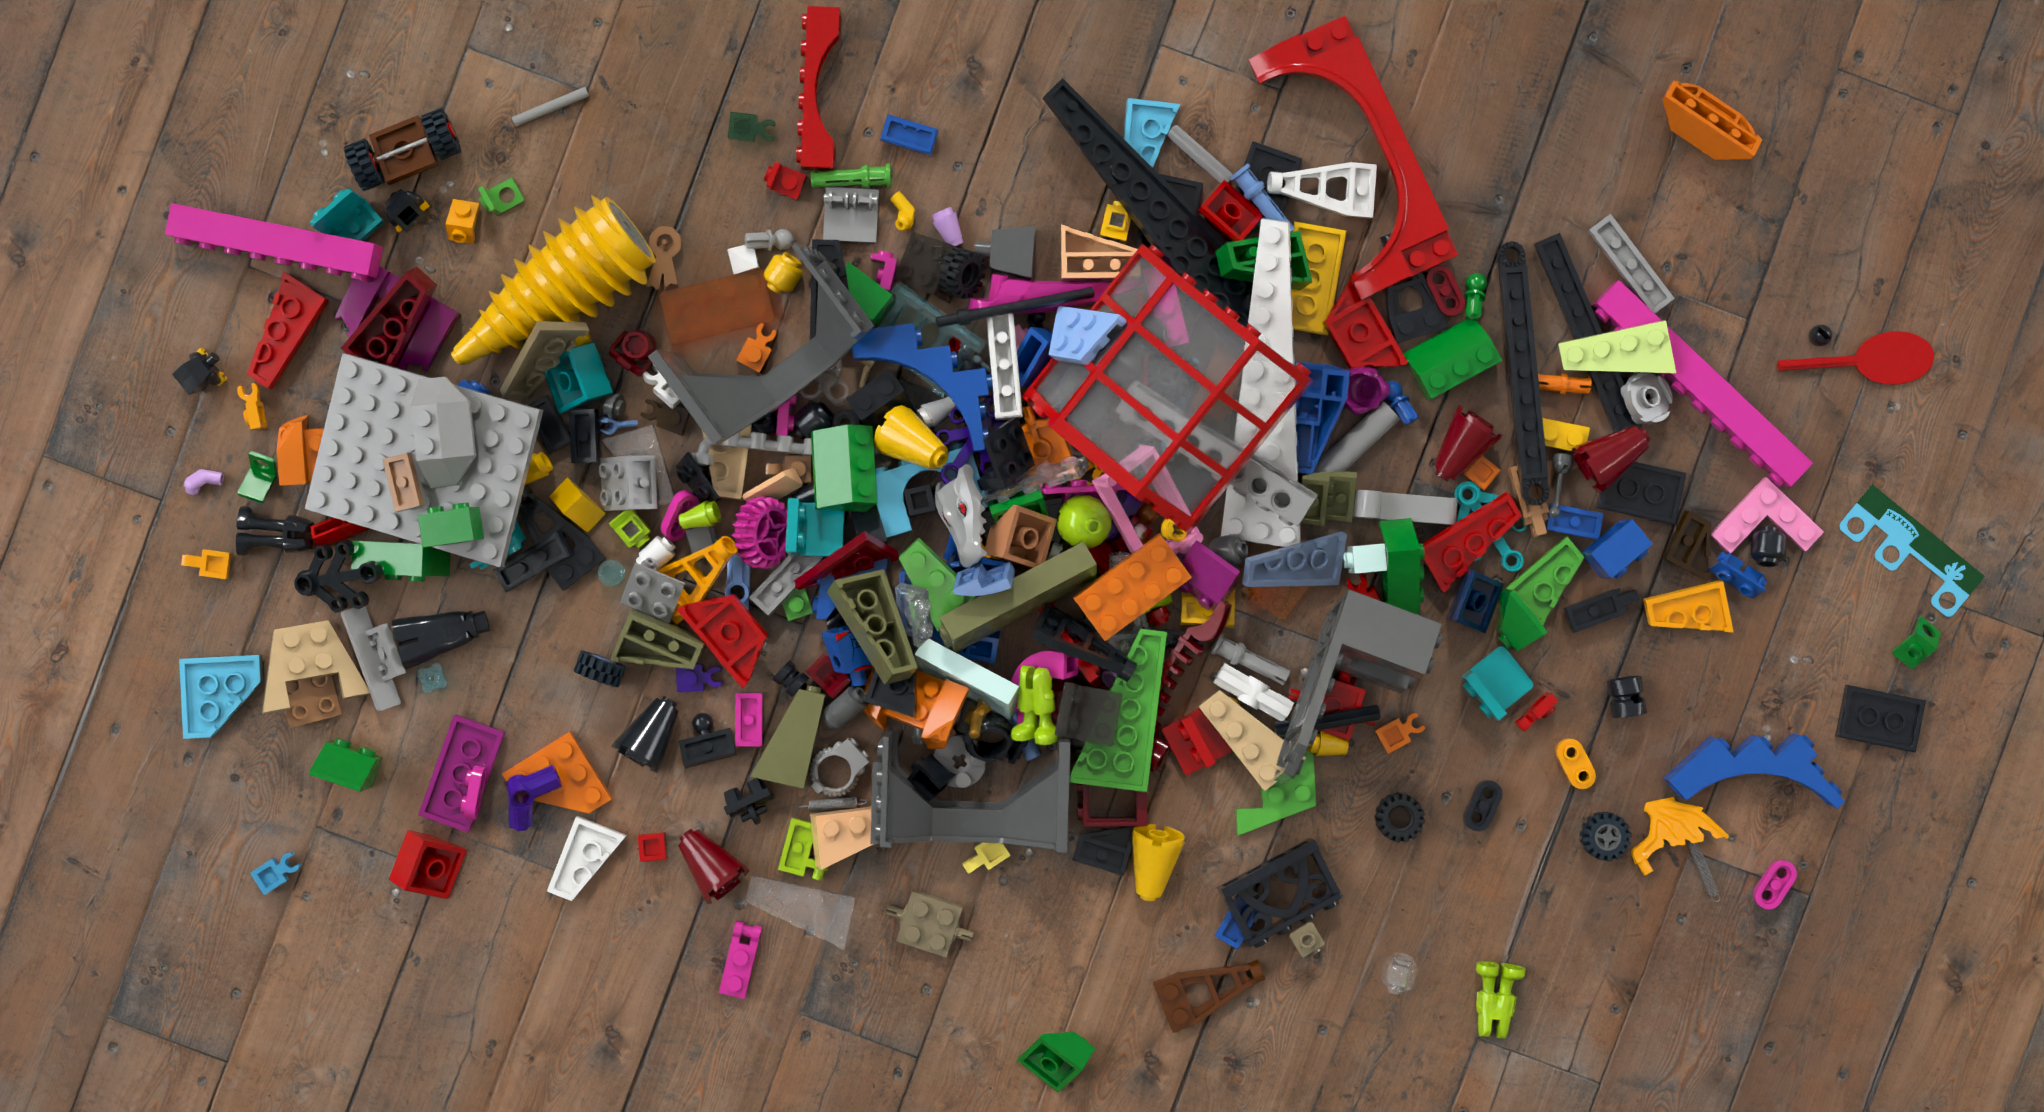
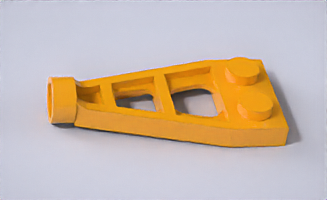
M722 536L714 544L658 570V572L675 578V575L680 572L688 571L697 582L692 594L688 595L684 589L681 592L671 618L676 625L684 620L676 609L685 604L703 601L729 559L737 553L735 542L730 537ZM703 557L713 566V569L706 577L695 564L696 561Z

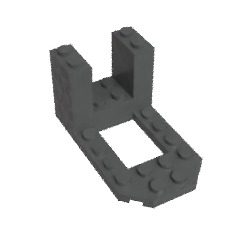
M1348 590L1327 612L1276 765L1281 767V771L1276 770L1274 781L1285 784L1288 780L1294 779L1295 775H1299L1304 762L1302 759L1309 745H1313L1318 730L1314 729L1316 720L1322 719L1326 709V704L1323 703L1325 694H1330L1335 679L1331 677L1334 669L1401 694L1407 688L1412 687L1415 678L1420 679L1426 673L1429 674L1435 660L1431 658L1433 650L1439 647L1443 637V633L1439 632L1442 624Z

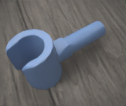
M606 416L599 419L602 423L609 422V426L606 429H599V431L608 435L613 434L617 429L638 426L637 420L614 421Z

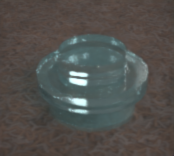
M616 560L604 561L598 568V578L604 585L616 586L624 579V567Z

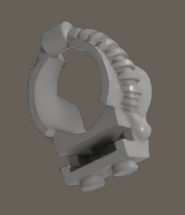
M848 737L843 743L838 741L834 744L833 748H824L823 751H819V754H816V757L812 759L813 762L810 764L811 768H809L811 773L809 775L811 776V781H813L811 787L817 794L822 792L824 793L823 795L827 794L829 797L846 795L847 792L850 793V790L854 789V786L857 785V780L859 781L858 776L865 773L866 769L864 766L870 762V756L866 751H861L857 747L859 744L854 738L850 739ZM836 755L843 757L850 765L851 778L843 787H825L819 780L818 767L820 762L828 756Z

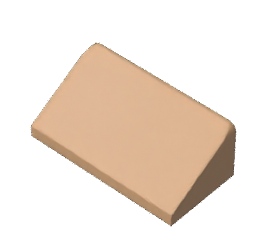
M795 468L782 471L747 491L742 497L745 501L759 496L772 497L779 500L802 487L803 483Z

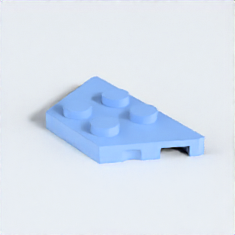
M1059 306L1056 313L1049 355L1055 360L1088 365L1098 351L1110 341V338L1107 337L1108 333L1117 324L1123 327L1127 320L1119 314Z

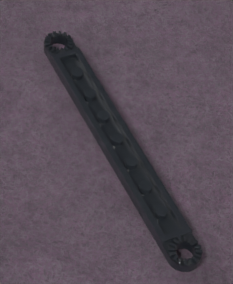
M1511 241L1506 242L1499 248L1497 262L1521 497L1528 505L1538 506L1547 501L1550 491L1525 249L1518 242ZM1511 248L1517 252V261L1510 262L1505 259L1504 252L1506 249ZM1532 485H1537L1541 488L1542 495L1538 500L1532 499L1528 494V489Z

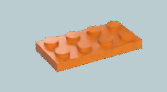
M1159 533L1073 596V599L1103 640L1106 641L1192 577Z

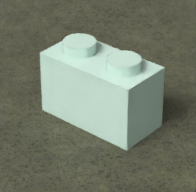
M1385 544L1346 547V552L1343 554V567L1348 569V573L1387 570Z

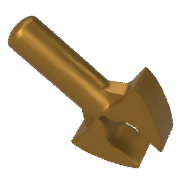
M978 698L977 707L973 704L970 706L964 719L965 722L970 724L969 736L972 739L979 738L982 719L991 711V706Z

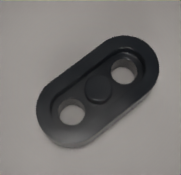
M1483 780L1476 785L1463 814V821L1469 829L1483 831L1490 825L1503 795L1501 787L1496 782ZM1490 788L1492 794L1490 797L1485 798L1483 791ZM1476 812L1480 813V820L1474 822L1472 815Z

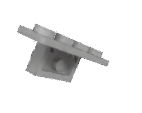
M366 606L361 609L351 608L342 611L341 617L376 710L379 712L401 704L393 678L406 672L388 623L373 628Z

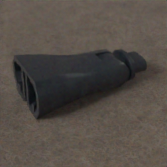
M453 611L392 620L395 640L397 643L401 642L398 651L405 669L412 668L443 653L464 646L472 641L474 637H480L479 634L490 631L485 611L473 613V611Z

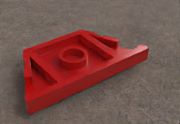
M1350 279L1323 321L1324 327L1348 368L1400 367L1408 364L1371 297L1360 300Z
M730 594L685 604L677 608L676 610L743 689L748 685L768 634L737 596Z

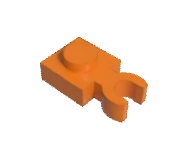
M760 323L756 329V340L748 337L736 361L759 373L763 370L773 351L767 347V344L772 342L777 336V331L774 329L770 336H763L762 330L765 327L763 323Z
M1418 713L1409 714L1404 723H1401L1397 717L1374 730L1387 754L1411 742L1408 736L1411 732L1421 733L1424 731V725L1414 728L1411 724L1412 720L1419 716Z

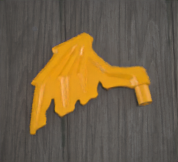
M1674 797L1660 799L1645 804L1644 811L1650 816L1649 835L1631 850V856L1634 863L1638 864L1645 876L1653 871L1647 859L1655 850L1664 846L1663 839L1667 840L1671 846L1685 845V839L1691 843L1703 842L1704 834L1698 827L1710 831L1716 839L1723 837L1728 839L1729 835L1702 812L1703 807L1676 802Z

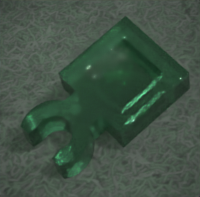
M730 112L728 139L755 143L756 135H759L766 141H773L774 136L765 134L764 130L767 126L776 127V123L770 119L757 123L758 115Z

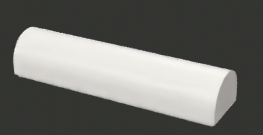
M1011 313L986 318L995 420H1009L1012 417L1022 418L1014 315Z

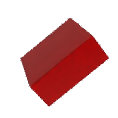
M665 832L639 834L637 836L640 862L668 859Z

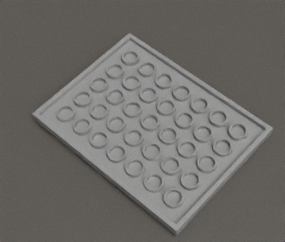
M342 353L305 509L422 544L418 515L428 514L427 508L444 506V511L453 510V504L469 502V507H480L484 539L435 546L433 548L496 567H504L543 410L455 385L471 401L476 457L462 476V480L458 485L430 488L416 461L410 407L419 379H428L430 377ZM404 453H412L424 506L395 512L382 459Z

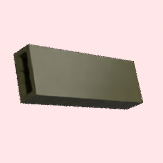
M1083 541L1015 577L1012 588L993 594L981 595L941 616V626L938 627L941 633L940 637L946 648L952 647L953 651L957 653L1044 607L1046 603L1050 604L1095 580L1097 564Z

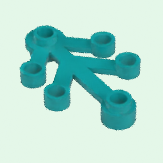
M1471 481L1460 483L1454 491V498L1458 499L1457 503L1460 505L1456 522L1468 516L1470 509L1474 512L1481 508L1480 502L1489 503L1500 495L1481 492L1479 486ZM1466 489L1472 493L1469 500L1463 497V492ZM1523 523L1521 529H1516L1513 524L1510 528L1515 532H1522L1527 528V525L1524 526ZM1502 536L1495 540L1493 544L1502 556V567L1511 572L1521 569L1524 563L1522 554L1511 550ZM1509 556H1513L1515 558V564L1513 566H1509L1507 564V558Z

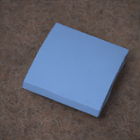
M1011 561L989 571L985 570L982 562L957 572L953 592L956 595L980 596L1012 588L1015 569Z

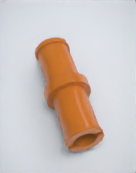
M1538 373L1539 382H1547L1539 383L1540 390L1556 391L1561 395H1565L1566 392L1590 395L1591 388L1589 386H1591L1592 380L1589 377H1568L1564 373H1561V376Z

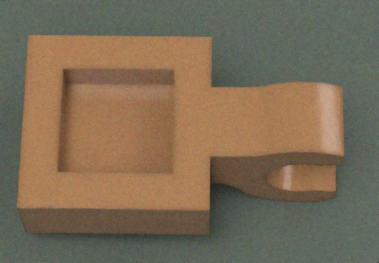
M785 456V464H766V475H777L782 471L795 468L802 483L812 482V456Z

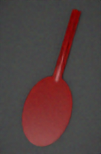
M1893 331L1881 333L1867 339L1860 345L1856 354L1852 356L1778 360L1776 367L1778 371L1856 366L1864 377L1873 382L1896 385L1914 381L1927 373L1934 361V351L1931 345L1918 335L1909 332Z

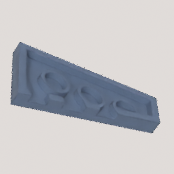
M1341 531L1248 557L1245 559L1242 584L1246 587L1339 585L1347 534Z

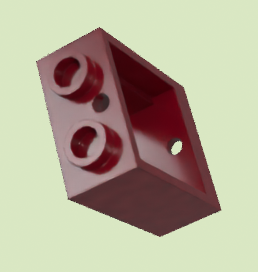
M1077 783V793H1082V804H1077V819L1083 820V826H1147V792L1135 791V817H1090L1089 785Z

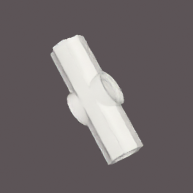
M1226 663L1220 668L1213 681L1217 686L1238 696L1237 699L1256 710L1264 711L1279 721H1284L1287 718L1294 704L1288 698L1271 690L1270 686L1252 676H1246Z

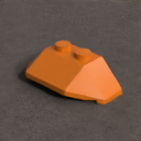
M1675 80L1670 84L1662 100L1671 131L1714 160L1752 159L1755 156L1762 138L1755 134L1753 127L1741 113L1698 85L1680 83Z

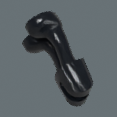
M241 506L237 517L236 527L238 530L258 529L283 532V534L272 536L238 532L236 534L237 555L246 556L255 547L284 548L286 553L312 550L313 539L295 538V531H299V533L311 532L310 526H313L314 522L288 515L286 519L260 518L253 515L250 507Z

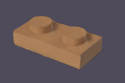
M404 453L382 459L395 512L424 506L412 453Z

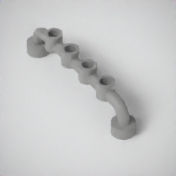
M739 432L719 444L720 446L731 448L739 447L759 451L766 450L812 456L811 438H804V444L793 443V437L778 435L777 441L766 440L767 434L751 432L750 438L740 437ZM708 437L704 438L699 444L697 453H692V458L698 466H712L713 455L708 454V451L714 445Z

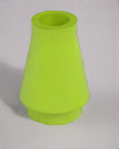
M706 500L689 511L679 514V522L684 530L715 526L717 522L721 521L720 510L715 501L709 502Z

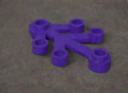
M990 395L989 398H985L983 401L985 403L986 418L981 419L982 429H988L992 423L995 430L1004 423L1003 420H995V413L990 411V405L994 404L993 395ZM955 407L950 412L949 418L952 423L961 424L964 421L963 417L961 420H955L953 417V413L959 411ZM968 427L950 431L941 429L936 433L937 437L940 433H945L948 436V441L942 442L945 446L951 441L968 438L953 463H948L942 468L940 476L945 484L954 480L947 478L946 472L953 470L956 473L955 478H957L958 470L964 466L974 450ZM986 447L985 452H980L981 464L979 469L983 475L986 474L983 469L984 463L988 462L992 465Z

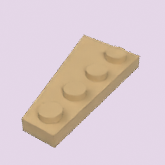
M1220 690L1198 706L1264 791L1277 782L1274 781V775L1276 770L1281 771V767L1276 764L1284 741L1282 738Z

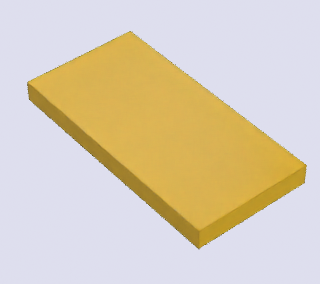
M1294 221L1293 226L1295 229L1292 232L1300 231L1312 283L1302 290L1291 289L1293 330L1328 336L1323 321L1334 305L1347 231Z

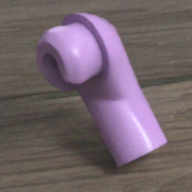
M199 469L185 479V491L190 495H196L199 493L200 487L206 483L222 486L224 473Z

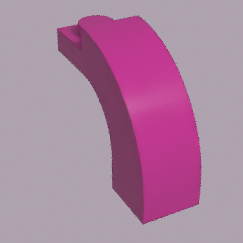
M1052 648L1035 653L1018 666L1011 682L1019 686L1020 669L1023 665L1034 666L1036 669L1038 667L1047 668L1051 678L1064 680L1078 675V658ZM1016 705L1017 724L1023 722L1024 712H1020Z

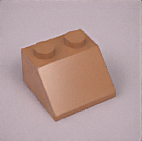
M1013 505L990 528L984 550L987 551L988 556L1003 561H1011L1012 564L1032 569L1046 561L1057 519L1018 505Z

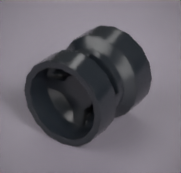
M789 660L772 680L778 685H783L786 688V693L793 697L807 682L809 677L804 672L800 673L796 669V665Z

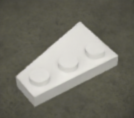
M577 816L547 892L572 901L627 835Z

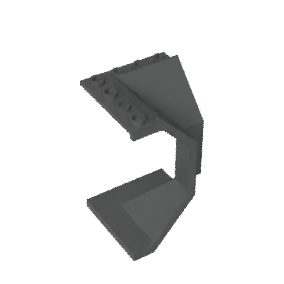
M796 242L792 245V248L818 281L816 335L763 376L699 374L690 367L680 353L655 350L648 356L713 445L723 443L782 406L837 364L874 327V324L837 276L839 265L829 262L821 251L818 252L816 249L813 250L811 247L808 248L807 245L802 246Z
M888 730L881 740L878 741L877 757L873 761L870 844H880V847L891 848L892 844L923 841L987 842L1054 849L1056 852L1067 853L1070 739L1068 735H1059L1057 757L1052 764L1000 802L936 800L934 798L928 801L907 780L909 775L898 763L899 730Z

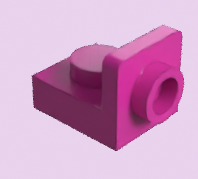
M878 250L877 254L871 253L870 260L885 264L884 268L879 267L876 283H879L881 287L891 293L898 260L893 258L894 254Z

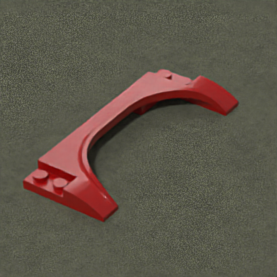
M1345 15L1302 35L1297 34L1248 60L1259 85L1279 76L1298 74L1321 78L1342 89L1362 110L1389 165L1397 190L1396 221L1387 243L1379 254L1362 269L1349 276L1360 300L1458 256L1447 232L1449 229L1363 45L1359 37H1355Z

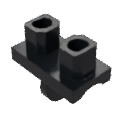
M755 778L747 782L751 795L742 798L737 787L724 792L727 804L724 810L726 815L729 814L731 818L749 811L740 815L742 822L752 819L754 824L757 825L761 823L759 815L768 811L765 805L756 807L775 799L772 790L766 787L762 779Z

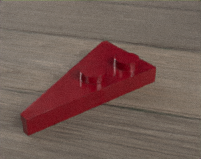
M864 531L794 580L796 589L801 590L818 586L817 580L831 575L837 580L862 570L874 568V562L888 557L891 562L899 559L896 549Z

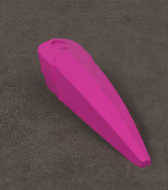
M992 274L989 296L984 299L969 298L968 308L969 310L1093 287V298L1016 313L1057 311L1059 306L1079 308L1095 304L1112 281H1036ZM1126 281L1113 299L1143 289L1145 282Z

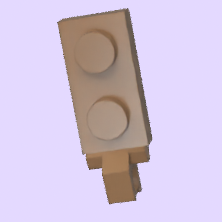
M1518 465L1509 467L1507 470L1524 526L1529 525L1533 538L1547 534L1544 521L1548 520L1547 513H1549L1547 502L1545 501L1538 506H1531L1525 503L1521 497ZM1537 485L1529 487V496L1534 500L1540 499L1542 495L1541 488Z

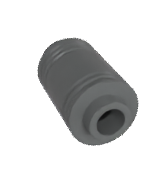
M850 686L824 708L822 718L825 724L831 729H841L868 706L864 702L866 692L862 688Z

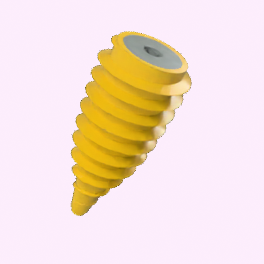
M591 195L594 206L587 212L574 205L577 219L570 224L558 218L561 232L556 237L543 231L547 244L541 250L528 244L532 258L527 264L514 258L518 272L513 279L501 274L505 287L500 294L489 291L493 301L486 311L479 310L481 313L480 318L453 348L454 351L451 352V355L456 363L460 366L463 364L467 365L477 359H482L483 356L490 353H501L503 348L510 345L517 349H522L523 340L529 337L536 322H581L580 312H584L591 317H597L598 308L596 302L600 301L606 306L613 307L615 304L613 291L616 290L623 295L629 296L631 294L629 280L633 279L640 284H646L647 276L645 269L654 264L656 260L646 240L624 211L609 197H604L600 200Z

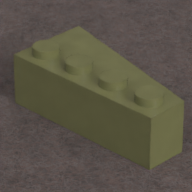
M882 569L834 580L827 593L884 685L909 679L918 667L885 570Z

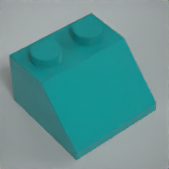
M595 343L574 347L570 352L564 351L559 357L561 362L555 368L545 372L546 381L559 414L595 402L613 393Z

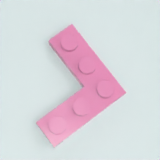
M1764 477L1711 532V537L1726 552L1732 553L1752 530L1767 517L1802 551H1807L1824 531L1767 477Z

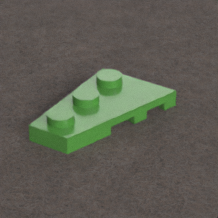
M1565 537L1505 587V589L1515 590L1540 623L1544 625L1547 616L1552 608L1555 607L1558 598L1574 576L1584 556L1572 541Z
M920 538L914 541L900 555L899 560L937 632L939 631L938 627L941 626V616L971 601L975 597L954 594L953 586L957 574Z

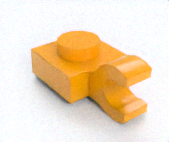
M257 383L251 384L253 391L250 395L245 393L244 386H238L237 393L239 397L247 402L245 403L246 410L243 412L246 425L250 426L251 430L268 429L264 405L260 401L259 385Z
M203 549L202 557L188 554L182 555L181 565L200 568L199 576L228 579L232 553Z

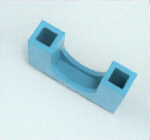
M964 442L949 446L950 451L948 452L946 464L953 463L964 446ZM971 453L964 465L968 464L972 467L974 483L983 497L981 504L987 508L989 507L984 490L979 488L977 480L980 479L973 453ZM900 461L898 462L899 467L891 470L888 469V466L875 469L876 505L886 538L913 530L904 500V490L909 481L924 471H937L941 473L944 466L932 470ZM948 470L946 476L949 479H955L956 473L953 470Z

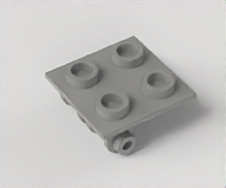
M826 187V192L824 193L823 240L876 243L879 189Z
M646 558L641 564L635 562L620 603L670 623L685 583L656 571L657 565L653 558Z

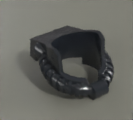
M993 713L991 720L982 721L980 734L989 731L998 732L1004 736L1003 740L997 743H987L979 740L977 745H975L974 739L969 736L970 729H967L963 736L965 748L972 757L985 762H996V759L1003 761L1006 757L1008 758V763L1015 764L1016 760L1020 759L1022 749L1028 745L1029 740H1013L1011 738V730L1016 725L1009 723L999 713Z

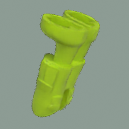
M1023 665L1020 669L1017 706L1020 712H1024V718L1022 723L1016 725L1011 730V738L1015 741H1027L1034 738L1035 743L1039 745H1050L1058 742V730L1054 726L1051 713L1055 711L1054 694L1051 689L1052 678L1047 668L1038 667L1036 669L1034 666Z
M1489 961L1477 962L1475 969L1483 980V989L1477 992L1476 1002L1478 1034L1482 1037H1489L1492 1020H1496V1038L1506 1039L1511 1017H1513L1517 999V996L1511 993V989L1515 980L1524 978L1526 969L1518 965L1501 963L1499 992L1495 993L1494 987L1499 973V964Z

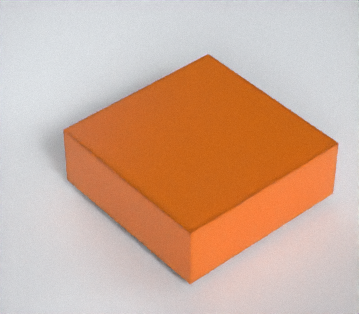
M1482 456L1462 475L1478 485L1482 491H1485L1501 470Z

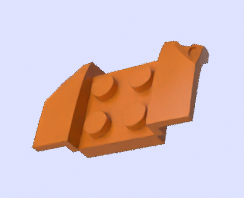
M308 415L287 421L279 428L277 441L279 485L311 483L324 428L307 429Z
M874 667L867 679V684H865L864 691L866 693L875 670ZM916 670V718L868 704L863 711L882 730L886 728L888 716L922 730L921 738L926 743L928 749H945L955 721L970 689L948 679L944 681Z

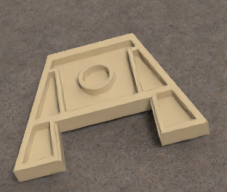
M329 620L280 628L273 631L262 714L290 709L286 683L338 674L343 699L370 694L366 683Z

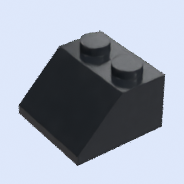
M890 368L846 398L863 425L873 427V438L875 437L878 425L882 427L887 420L884 418L886 413L894 407L905 406L912 409L917 415V407Z

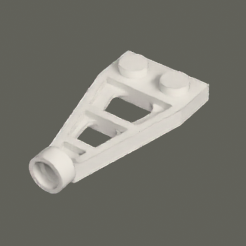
M1349 162L1286 173L1270 172L1267 179V192L1283 194L1344 217L1371 219L1374 212L1377 165ZM1315 177L1319 179L1317 195L1300 191V180L1302 178ZM1335 177L1347 179L1346 199L1344 201L1327 196L1326 182L1328 179ZM1283 179L1285 180L1284 188H1282Z

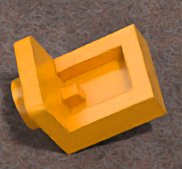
M453 199L445 223L448 240L457 243L474 244V229L480 212L479 203Z

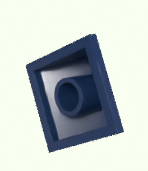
M1468 569L1462 575L1446 619L1486 633L1504 584Z

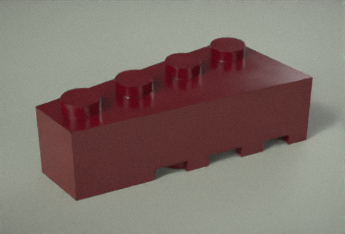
M418 267L406 271L343 344L341 349L346 354L397 368L437 284Z

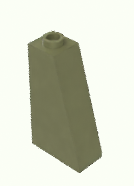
M806 684V689L800 688L754 768L752 777L802 789L806 787L827 696L826 693L821 692V687Z

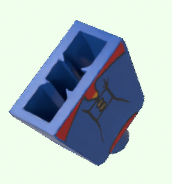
M848 625L823 631L822 636L834 671L850 674L851 686L867 684L865 669L872 668L873 665Z

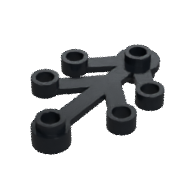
M344 540L336 545V553L326 574L319 575L323 562L332 558L333 550L328 544L316 547L314 550L315 556L309 569L299 572L295 578L294 586L297 592L306 596L315 594L328 604L335 613L341 612L348 607L347 600L356 609L367 606L369 604L368 595L363 591L356 593L343 582L361 579L366 584H372L381 579L383 574L382 565L376 561H368L361 564L357 569L340 571L346 557L354 553L353 543L349 540ZM329 585L341 595L334 597L322 586Z

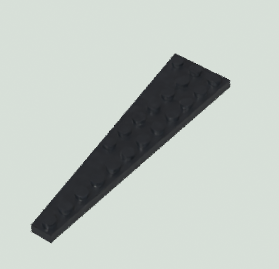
M1062 78L1042 99L1149 243L1164 253L1162 259L1181 276L1186 272L1196 280L1195 287L1202 293L1207 289L1219 299L1216 304L1223 310L1228 306L1240 316L1237 321L1246 327L1249 319L1253 282L1221 277L1215 251L1226 244L1227 241ZM1190 297L1236 360H1238L1245 350L1246 341Z

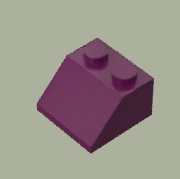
M1196 540L1182 561L1183 566L1192 578L1178 589L1185 594L1190 593L1196 597L1197 602L1207 610L1211 608L1215 611L1220 601L1225 602L1235 589L1240 571Z

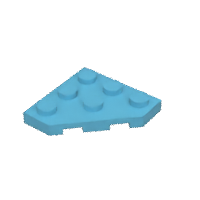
M262 655L179 659L183 739L210 738L220 730L263 682Z

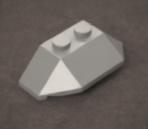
M447 377L419 379L410 406L416 461L430 488L458 485L462 480V476L476 457L471 401Z

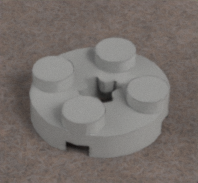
M1639 372L1632 375L1627 383L1622 386L1621 395L1624 398L1632 420L1636 424L1644 423L1651 425L1663 421L1669 416V404L1672 403L1673 397L1668 383L1662 376L1656 377L1649 372ZM1645 394L1650 395L1651 399L1649 400V402L1647 401Z
M964 735L950 737L946 748L936 749L934 757L948 771L956 774L948 784L951 787L966 788L976 783L985 771L986 762L972 757L967 752L965 742L963 741ZM974 739L973 742L975 745H977L978 741ZM965 755L964 761L967 765L956 768L954 766L955 761L952 759L953 756Z

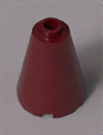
M1461 405L1455 410L1433 465L1437 469L1435 474L1447 482L1450 478L1453 480L1459 478L1503 436L1500 431L1497 435L1493 433L1492 429L1494 426L1470 410L1467 414L1461 412L1464 408Z
M1632 426L1576 445L1572 448V451L1576 452L1573 457L1585 479L1593 480L1596 485L1592 486L1594 490L1602 493L1649 448L1648 442L1650 437L1642 427L1638 429L1636 426Z
M690 829L679 838L681 842L678 847L707 904H712L711 898L715 897L718 901L739 885L741 881L738 877L742 873L745 876L748 875L749 869L746 865L701 830L693 831Z

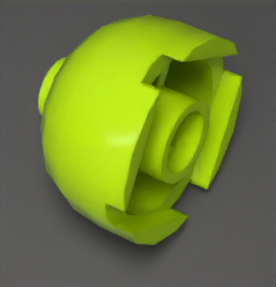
M1076 495L1069 498L1060 507L1057 529L1060 536L1068 544L1076 546L1084 541L1087 548H1094L1102 544L1108 537L1112 528V517L1099 499L1089 495Z

